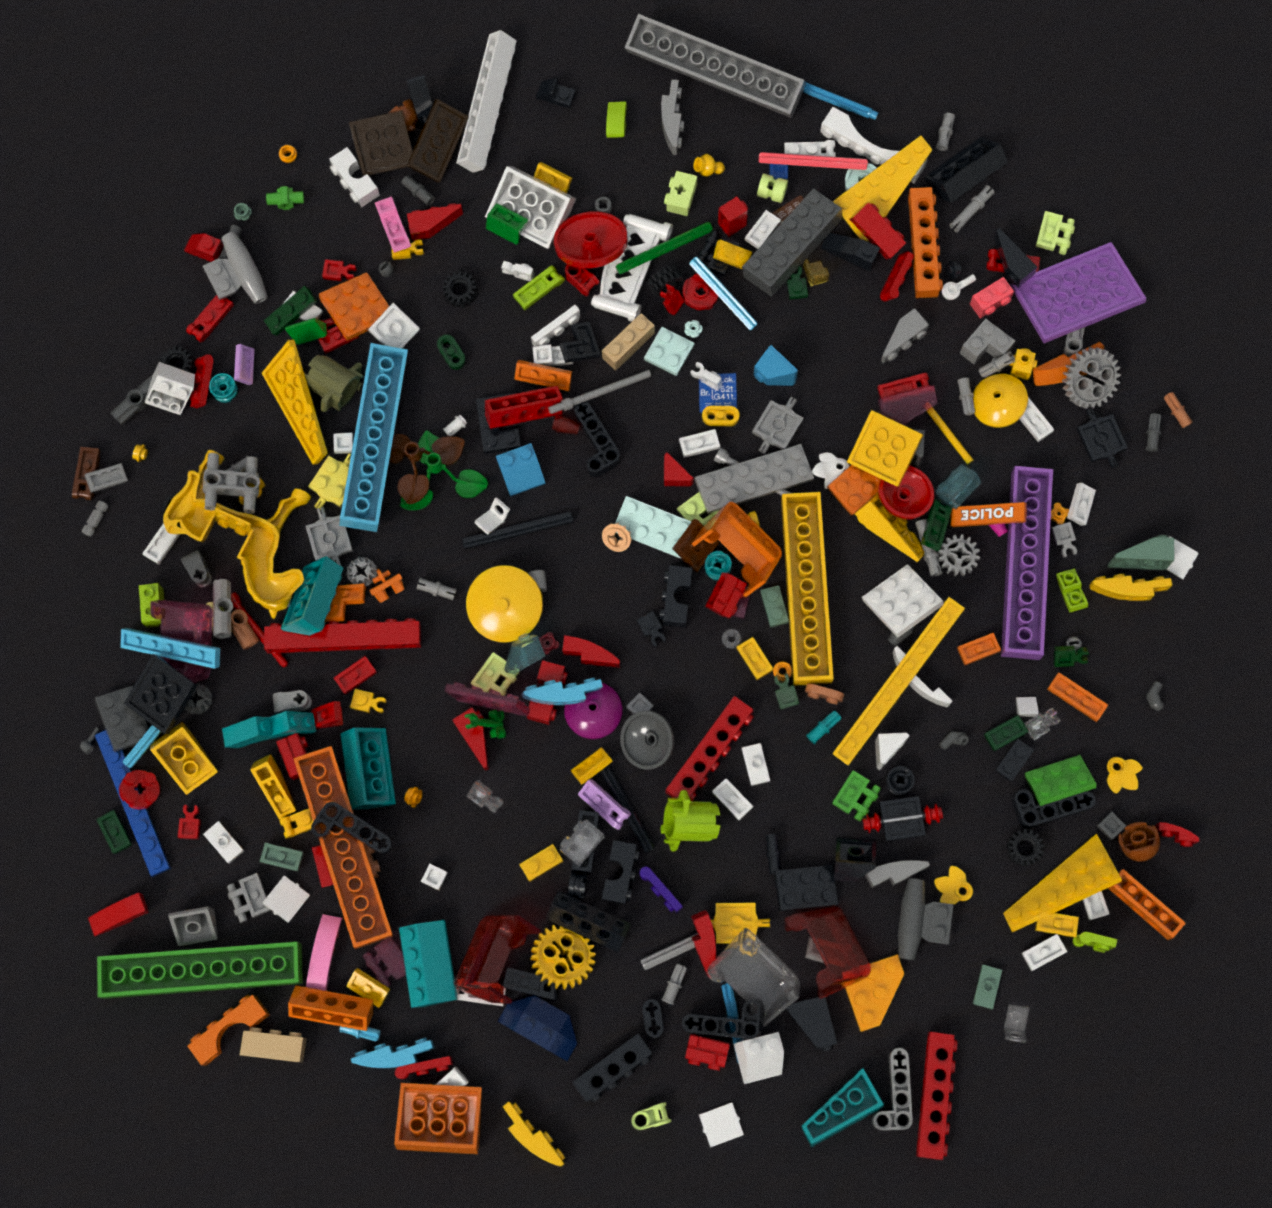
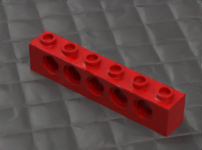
M734 696L666 788V793L672 798H678L680 792L686 790L690 801H693L697 796L695 794L696 790L699 787L703 788L707 783L709 772L714 773L719 766L718 760L720 757H725L730 751L731 747L729 745L733 740L737 741L743 733L741 729L744 724L748 726L754 718L752 715L753 709ZM731 717H736L739 719V723L731 725L728 720ZM724 732L728 735V739L720 741L717 735ZM714 748L717 754L710 757L706 754V750ZM701 763L705 766V770L697 772L694 766ZM691 779L694 785L691 788H686L682 784L683 781Z
M928 1032L916 1157L943 1160V1156H947L948 1144L945 1143V1135L949 1134L950 1123L946 1121L947 1114L951 1113L952 1103L948 1102L949 1093L952 1094L953 1081H950L951 1073L955 1071V1060H952L953 1052L957 1050V1040H954V1035ZM938 1049H943L946 1052L944 1060L937 1058L936 1052ZM937 1069L944 1072V1079L942 1081H938L934 1077V1072ZM935 1090H939L942 1093V1099L939 1102L934 1101L932 1098V1093ZM933 1111L940 1113V1120L937 1123L930 1119V1114ZM932 1131L936 1132L939 1137L938 1141L934 1144L928 1139V1135Z

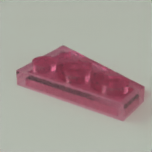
M932 384L878 399L881 415L902 425L907 424L908 421L917 415H921L938 404L934 385Z

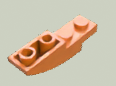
M1100 342L1090 346L1094 349L1096 347L1104 349V345ZM1063 354L1034 368V385L1042 386L1062 383V380L1067 378L1063 372H1068L1069 370L1066 368V365L1072 364L1070 358L1077 359L1076 354L1070 357ZM1082 371L1079 372V374L1082 376L1087 375Z

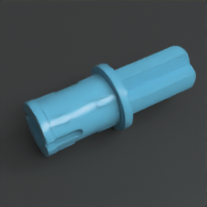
M340 1026L341 1033L356 1036L357 1039L361 1037L377 1041L380 1038V1030L368 1027L367 1031Z

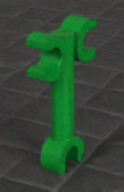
M489 711L490 719L478 718L475 713L465 715V718L470 719V724L465 725L467 729L477 726L491 727V738L498 737V739L506 737L502 722L504 719L503 711Z

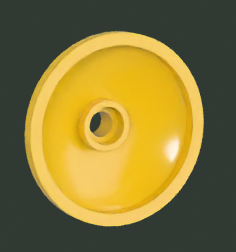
M1009 374L991 375L982 380L973 392L974 414L980 422L989 427L1002 428L1014 424L1023 416L1028 406V393L1024 384L1018 378ZM996 394H1001L999 398H995Z

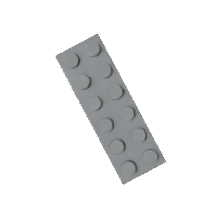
M802 444L695 477V482L707 514L720 510L729 502L740 504L814 480Z

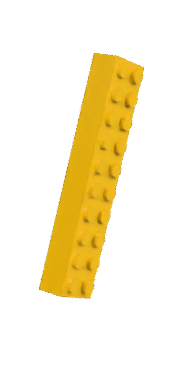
M820 492L782 494L781 507L793 685H807L808 683L815 685L832 684L834 678Z

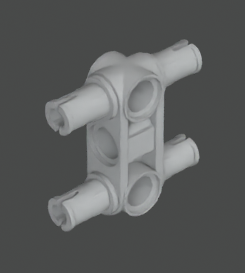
M209 453L207 469H205L203 475L204 508L210 511L215 510L217 494L244 497L243 512L246 514L255 513V501L259 495L260 476L257 473L258 458L247 457L246 472L218 470L219 454ZM208 480H215L216 483L210 484ZM253 483L255 487H248L246 484Z

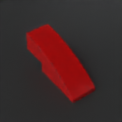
M564 635L563 655L581 656L582 664L620 668V660L601 646L584 639Z
M138 892L102 909L88 919L96 937L127 924L132 919L147 914L149 911L143 894Z
M704 910L691 916L698 935L691 937L707 976L711 978L715 968L716 944L709 914Z

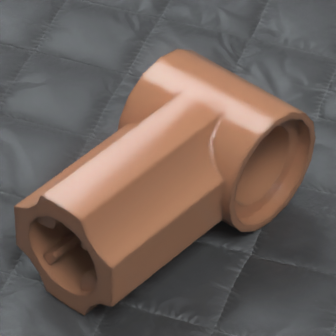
M235 610L231 613V632L234 633L245 650L257 644L259 640L247 622V614L242 610ZM233 618L239 620L240 624L236 623Z

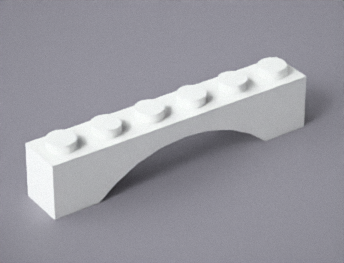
M832 107L822 122L821 133L825 137L832 138L841 146L854 150L859 156H865L873 164L882 165L899 152L880 148L864 139L851 123L849 115ZM927 159L912 178L911 182L915 184L924 170Z

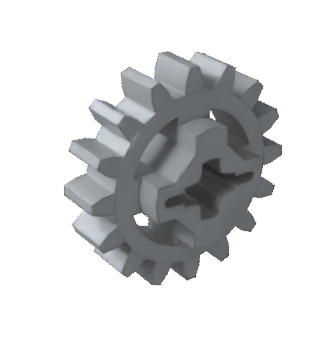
M953 535L952 540L946 538V544L942 543V549L938 551L941 557L938 560L943 562L942 569L948 568V574L953 571L954 576H957L958 572L964 576L966 571L971 573L973 571L972 567H977L978 564L975 561L980 560V557L977 556L980 550L974 549L977 543L971 544L970 537L964 540V535H961L959 539H957L956 535ZM957 544L955 548L948 549L950 546ZM964 562H970L968 565L961 567Z

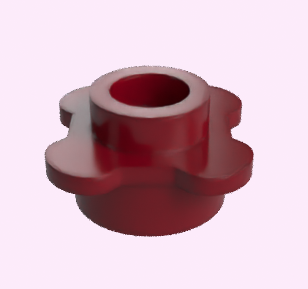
M547 632L536 641L537 645L542 648V653L546 655L552 649L559 647V642L555 641L552 632Z

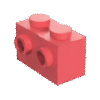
M1002 277L974 294L970 305L979 318H982L985 315L992 314L1000 306H1005L1011 302L1014 291L1005 278Z

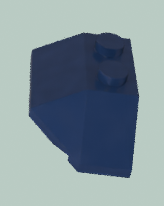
M535 995L508 1003L498 1020L499 1023L568 1061L577 1045L570 1016Z

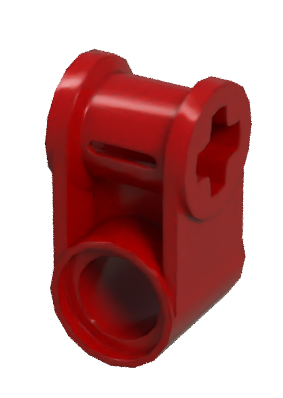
M569 264L565 267L566 280L584 296H588L589 291L600 283L598 278L585 268H578ZM571 270H576L578 273L576 275H571L569 272Z

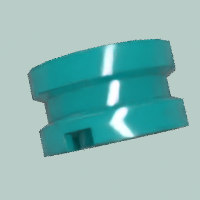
M220 373L211 379L209 384L210 392L217 401L227 403L238 394L236 382L230 375Z
M722 551L710 553L705 561L706 574L713 580H719L722 572L730 574L732 565L730 557ZM720 563L722 566L719 569V567H714V565Z

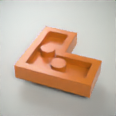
M364 583L337 586L335 590L336 595L330 604V612L325 618L326 623L330 621H344L346 605L365 603L366 587Z

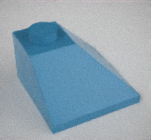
M770 345L754 366L755 378L766 385L793 386L796 383L798 370Z

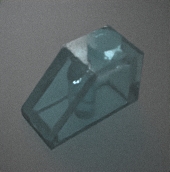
M525 633L518 637L519 640L512 643L504 668L506 673L516 674L545 657L537 635Z

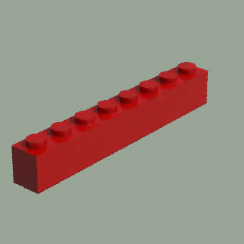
M408 618L401 622H397L395 619H387L385 622L367 620L366 623H358V621L352 620L347 621V624L330 621L328 624H325L322 631L310 636L281 630V624L278 623L264 627V649L267 653L421 648V625L419 621L413 618Z

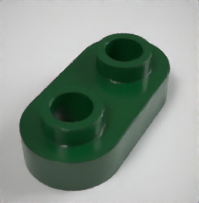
M441 336L437 341L441 355L450 368L454 370L461 369L466 362L462 350L452 336ZM450 344V347L444 348V345ZM454 359H459L458 363H454L453 361Z

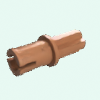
M1171 392L1165 395L1164 399L1172 410L1171 414L1176 417L1182 429L1192 424L1193 421L1186 413L1185 406L1180 404L1175 394Z

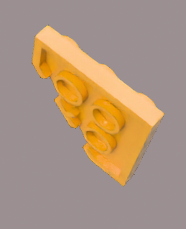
M898 954L840 974L860 1032L880 1026L904 976Z

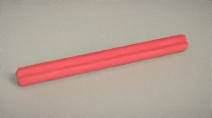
M760 152L759 163L857 170H866L868 164L867 159L768 152Z

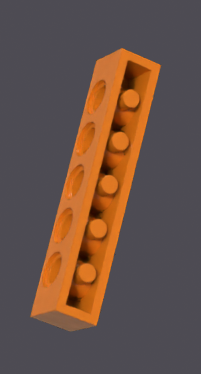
M932 187L910 188L908 204L912 254L914 255L915 298L938 297L939 291L943 288L942 279H939L941 262H938L937 256H940V246L936 245L939 231L938 228H935L937 211H934L933 205H936V195L932 194ZM919 207H925L927 210H921ZM920 224H927L928 227H922ZM926 240V241H928L930 244L925 245V244H923L921 241ZM927 257V258H929L931 261H930V262H926V261L923 260V258ZM924 275H930L932 279H927Z

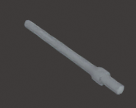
M649 370L577 397L563 399L561 403L548 407L549 412L553 414L561 410L572 409L574 405L649 378L651 373Z

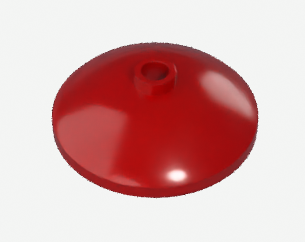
M913 466L908 467L899 487L880 479L878 486L879 498L883 506L891 514L899 518H919L933 504L934 488L930 479L925 473Z

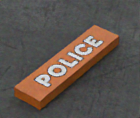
M1025 502L952 507L951 510L952 527L1025 523L1027 519V503Z

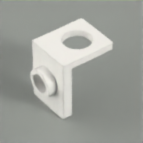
M496 497L490 510L476 519L475 524L489 535L505 522L510 508ZM497 505L503 509V514L497 510Z

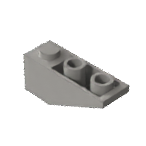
M915 308L899 320L881 359L883 364L888 360H894L898 356V352L907 350L912 346L913 341L916 339L920 340L927 334L929 324Z

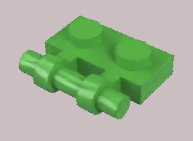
M853 770L832 804L847 814L854 808L858 811L854 818L861 822L863 817L869 813L868 809L872 802L876 801L879 797L877 794L881 788L877 785H874L871 790L866 788L870 780ZM861 794H864L866 799L861 805L857 803V800Z

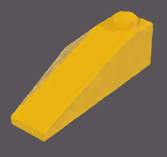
M878 492L855 513L858 521L864 524L867 529L916 562L924 556L923 547L915 533L909 532L907 528V520L891 514L883 506Z

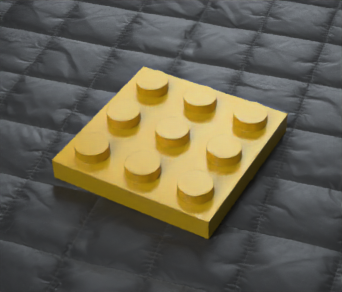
M871 410L847 463L899 487L924 435Z

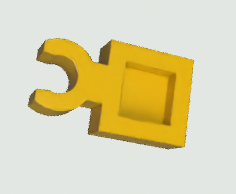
M415 240L413 243H410L411 247L395 253L392 250L393 260L411 258V253L423 255V249H416L417 246L423 245V241Z
M355 689L350 708L370 713L371 708H374L378 713H384V709L378 708V704L380 702L386 703L387 700L383 697L374 699V693Z

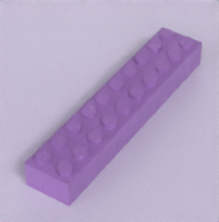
M1015 466L1011 472L1010 503H1027V519L1025 523L1008 524L1001 657L1040 660L1044 655L1053 469Z

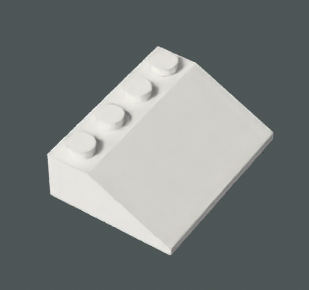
M506 166L485 217L487 218L488 213L498 203L528 219V224L520 235L549 249L554 241L557 228L568 218L576 198L513 166Z

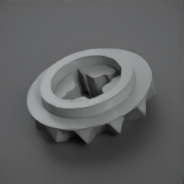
M358 557L355 560H351L347 567L346 575L352 584L364 583L365 586L373 583L372 579L377 576V568L374 562L367 557ZM357 567L361 569L366 568L364 571L367 577L362 574L357 575L359 573Z

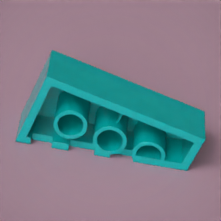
M862 1068L858 1074L802 1125V1130L811 1147L883 1108L884 1104L865 1070Z

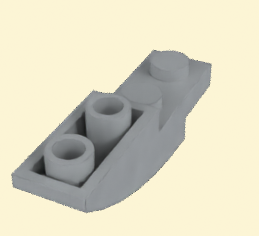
M671 80L669 96L662 95L661 102L663 132L673 155H677L678 148L681 149L682 138L679 135L684 130V121H681V114H679L680 104H677V98L681 99L682 88L679 87V80Z

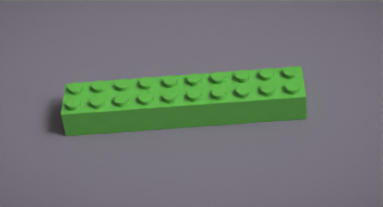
M299 942L98 956V997L105 999L303 984L302 944Z

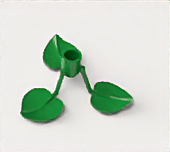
M426 430L418 445L420 448L423 447L431 452L428 455L423 453L422 458L419 460L427 464L428 469L426 472L429 483L431 473L437 474L444 470L455 482H458L455 489L461 497H475L488 487L486 478L474 470L461 471L459 479H457L446 468V465L442 463L440 455L432 450V444L439 437ZM428 490L425 497L414 504H407L401 497L400 505L407 510L423 509L431 503L433 492Z

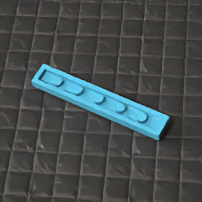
M129 628L121 629V648L151 655L156 654L160 657L214 669L220 665V648Z

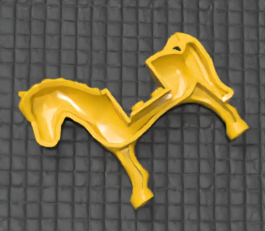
M208 450L205 454V459L199 465L198 473L195 471L188 472L186 485L173 497L163 515L165 529L170 534H187L197 541L204 542L216 521L221 527H230L239 535H248L237 556L243 565L247 591L252 595L254 601L268 609L271 617L275 619L277 612L287 608L292 594L304 582V576L299 569H290L283 573H273V558L278 548L280 532L290 513L296 507L306 505L311 496L307 492L295 488L291 493V497L282 499L279 502L276 513L270 519L238 512L217 502L215 510H206L204 508L203 475L205 469H207L208 454L217 453L216 451ZM219 454V465L225 459L221 454Z

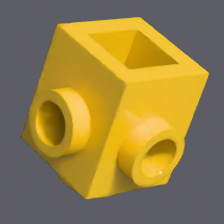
M1025 348L1017 349L1014 355L1015 362L1010 364L1012 366L1010 375L1028 380L1031 372L1037 366V360H1034L1036 353Z

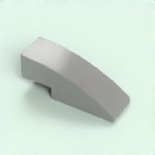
M916 860L892 862L876 867L865 876L872 888L890 879L894 886L928 868L930 864L926 861Z

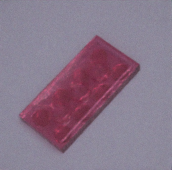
M456 682L454 685L446 684L445 692L457 701L523 716L529 715L530 709L525 705L524 701L518 700V696L507 694L506 697L494 690H490L489 693L483 692V689L472 686L471 689L465 688V685Z

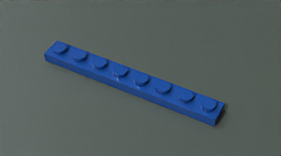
M105 730L96 734L95 737L119 795L120 783L125 775L132 770L123 763V760L126 758L124 750L113 751ZM138 786L137 788H134L139 792V794H141ZM120 797L150 875L154 877L171 869L147 808L141 810L133 809L125 801L123 802Z

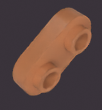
M808 683L806 685L805 692L808 693L810 698L819 699V697L827 699L826 702L835 705L843 701L844 693L815 684Z

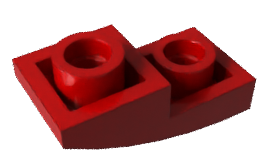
M1163 822L1155 825L1158 833H1161L1163 837H1173V834H1175L1174 842L1180 843V846L1193 847V844L1199 842L1198 836L1182 827Z
M321 845L312 847L321 887L333 885Z

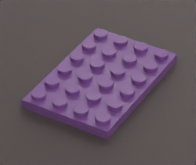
M1112 242L1035 272L1019 288L1014 284H1010L1043 343L1146 302L1145 295Z

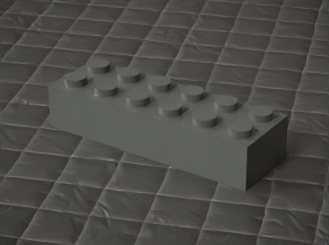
M813 188L742 266L744 278L773 297L798 267L842 220V208Z

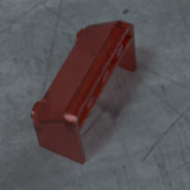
M519 915L484 917L477 927L454 983L455 987L462 992L491 1003L511 1004L512 1000L504 995V988L498 983L511 949L521 947L526 941L527 934H540L541 930Z

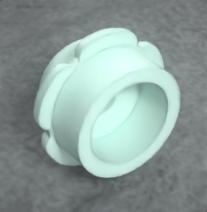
M692 320L685 324L684 332L687 336L696 338L700 335L703 328L699 321Z

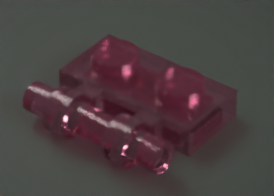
M392 937L386 938L374 947L378 954L375 957H372L369 951L362 956L366 961L365 964L368 969L371 968L376 975L375 979L386 987L391 985L388 980L389 976L393 975L396 980H399L406 975L403 953ZM381 960L384 962V964H385L386 967L388 968V969H387L386 971H384V972L381 970V968H380L379 965L377 964V963H379Z

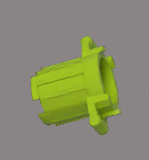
M682 790L678 798H668L664 811L663 825H661L660 829L661 834L666 836L664 842L669 844L670 850L676 851L680 841H711L712 839H717L720 831V825H716V815H720L717 804L690 801L686 790Z

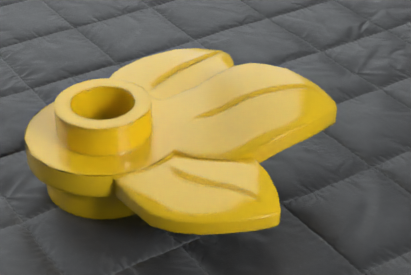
M1111 758L1107 763V770L1109 772L1107 783L1112 792L1117 794L1122 787L1128 790H1137L1138 780L1135 774L1143 769L1142 766L1133 759ZM1118 764L1120 769L1115 770L1113 765Z
M950 866L949 877L944 876L934 880L936 888L943 893L940 898L941 903L955 905L958 901L969 900L973 894L972 886L966 882L965 873L956 866ZM960 888H964L966 890L965 895H961L959 893Z

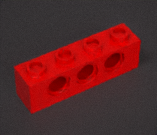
M552 386L485 400V417L490 429L561 415L562 410L550 414L548 407L561 403L563 398L558 386Z

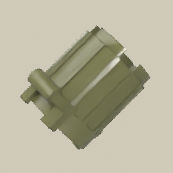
M317 355L308 364L311 367L308 375L304 373L308 388L323 397L321 399V411L326 412L331 407L340 411L363 385L360 382V378L364 377L361 374V363H356L352 368L347 369L328 356Z

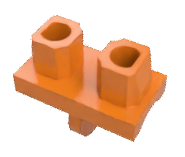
M378 569L376 570L378 576L372 580L374 584L382 581V583L369 591L372 596L375 595L376 599L382 603L389 598L384 590L385 588L391 586L395 594L404 590L401 581L402 577L398 573L385 580L391 573L389 570L381 573Z

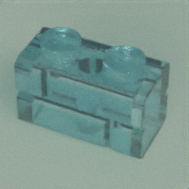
M961 464L951 472L945 482L938 486L936 493L941 502L956 510L981 484V481L975 471Z

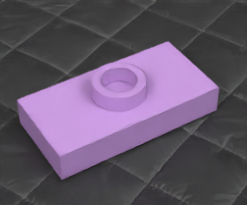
M242 344L236 345L235 381L246 385L253 384L255 349Z

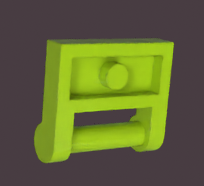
M1083 932L1077 935L1076 938H1073V944L1076 947H1082L1083 945L1091 946L1094 951L1105 953V951L1116 947L1117 939Z

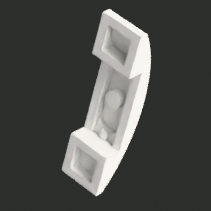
M898 646L893 650L896 666L899 665L906 655ZM917 676L909 684L918 694L937 705L948 707L952 703V700L939 687L932 692Z

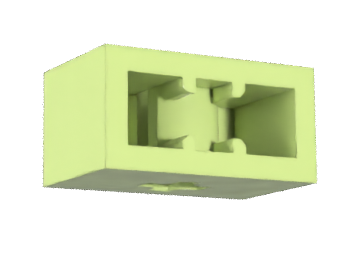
M676 171L675 177H671L669 183L671 190L670 193H666L664 204H667L668 212L688 216L697 187V176Z

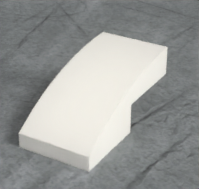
M550 344L533 347L534 363L545 366L573 364V362L565 363L560 346L552 347Z

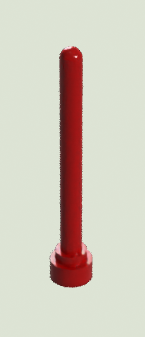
M236 592L232 593L231 602L233 603V610H242L247 614V622L264 644V632L243 608L239 595ZM271 653L282 667L288 666L287 660L281 653Z

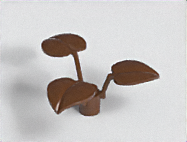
M394 434L389 462L400 463L404 456L408 457L411 461L414 475L407 474L399 480L398 492L407 504H414L425 497L430 485L425 475H418L416 462L422 458L423 453L428 455L431 452L423 447L420 448L416 442H411L403 434ZM442 437L432 444V450L440 455L443 464L451 465L460 458L465 441L459 437Z

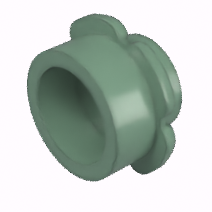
M239 203L234 208V216L237 220L242 219L245 221L251 215L252 210L247 204Z

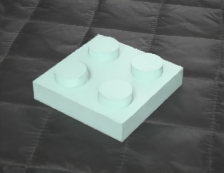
M661 327L644 360L677 376L691 353L694 343Z

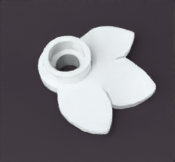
M828 452L819 454L821 462L815 465L812 470L813 475L825 478V489L849 467L845 459L837 458ZM840 464L843 466V469L839 470L836 466Z

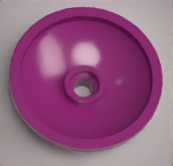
M602 683L603 687L600 690L586 693V700L584 702L569 704L564 707L567 724L573 732L583 738L600 739L606 737L617 728L621 721V700L615 690ZM591 705H595L597 708L596 710L591 711L589 707Z

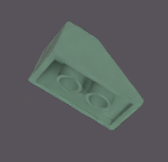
M1158 535L1119 552L1108 563V568L1166 570L1174 562V538H1168L1167 535Z

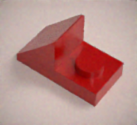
M333 701L311 710L314 715L316 729L343 725L342 708L339 701Z

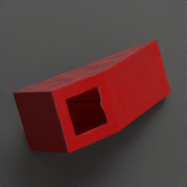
M453 203L446 207H432L429 210H415L407 213L412 241L431 238L463 215L461 204Z

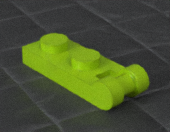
M552 265L515 292L513 297L526 310L556 286H560L565 279L556 272L557 269ZM552 277L553 280L549 282L547 278Z

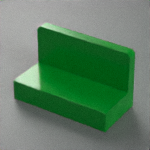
M496 203L487 215L486 229L517 245L520 240V233L528 224V219Z

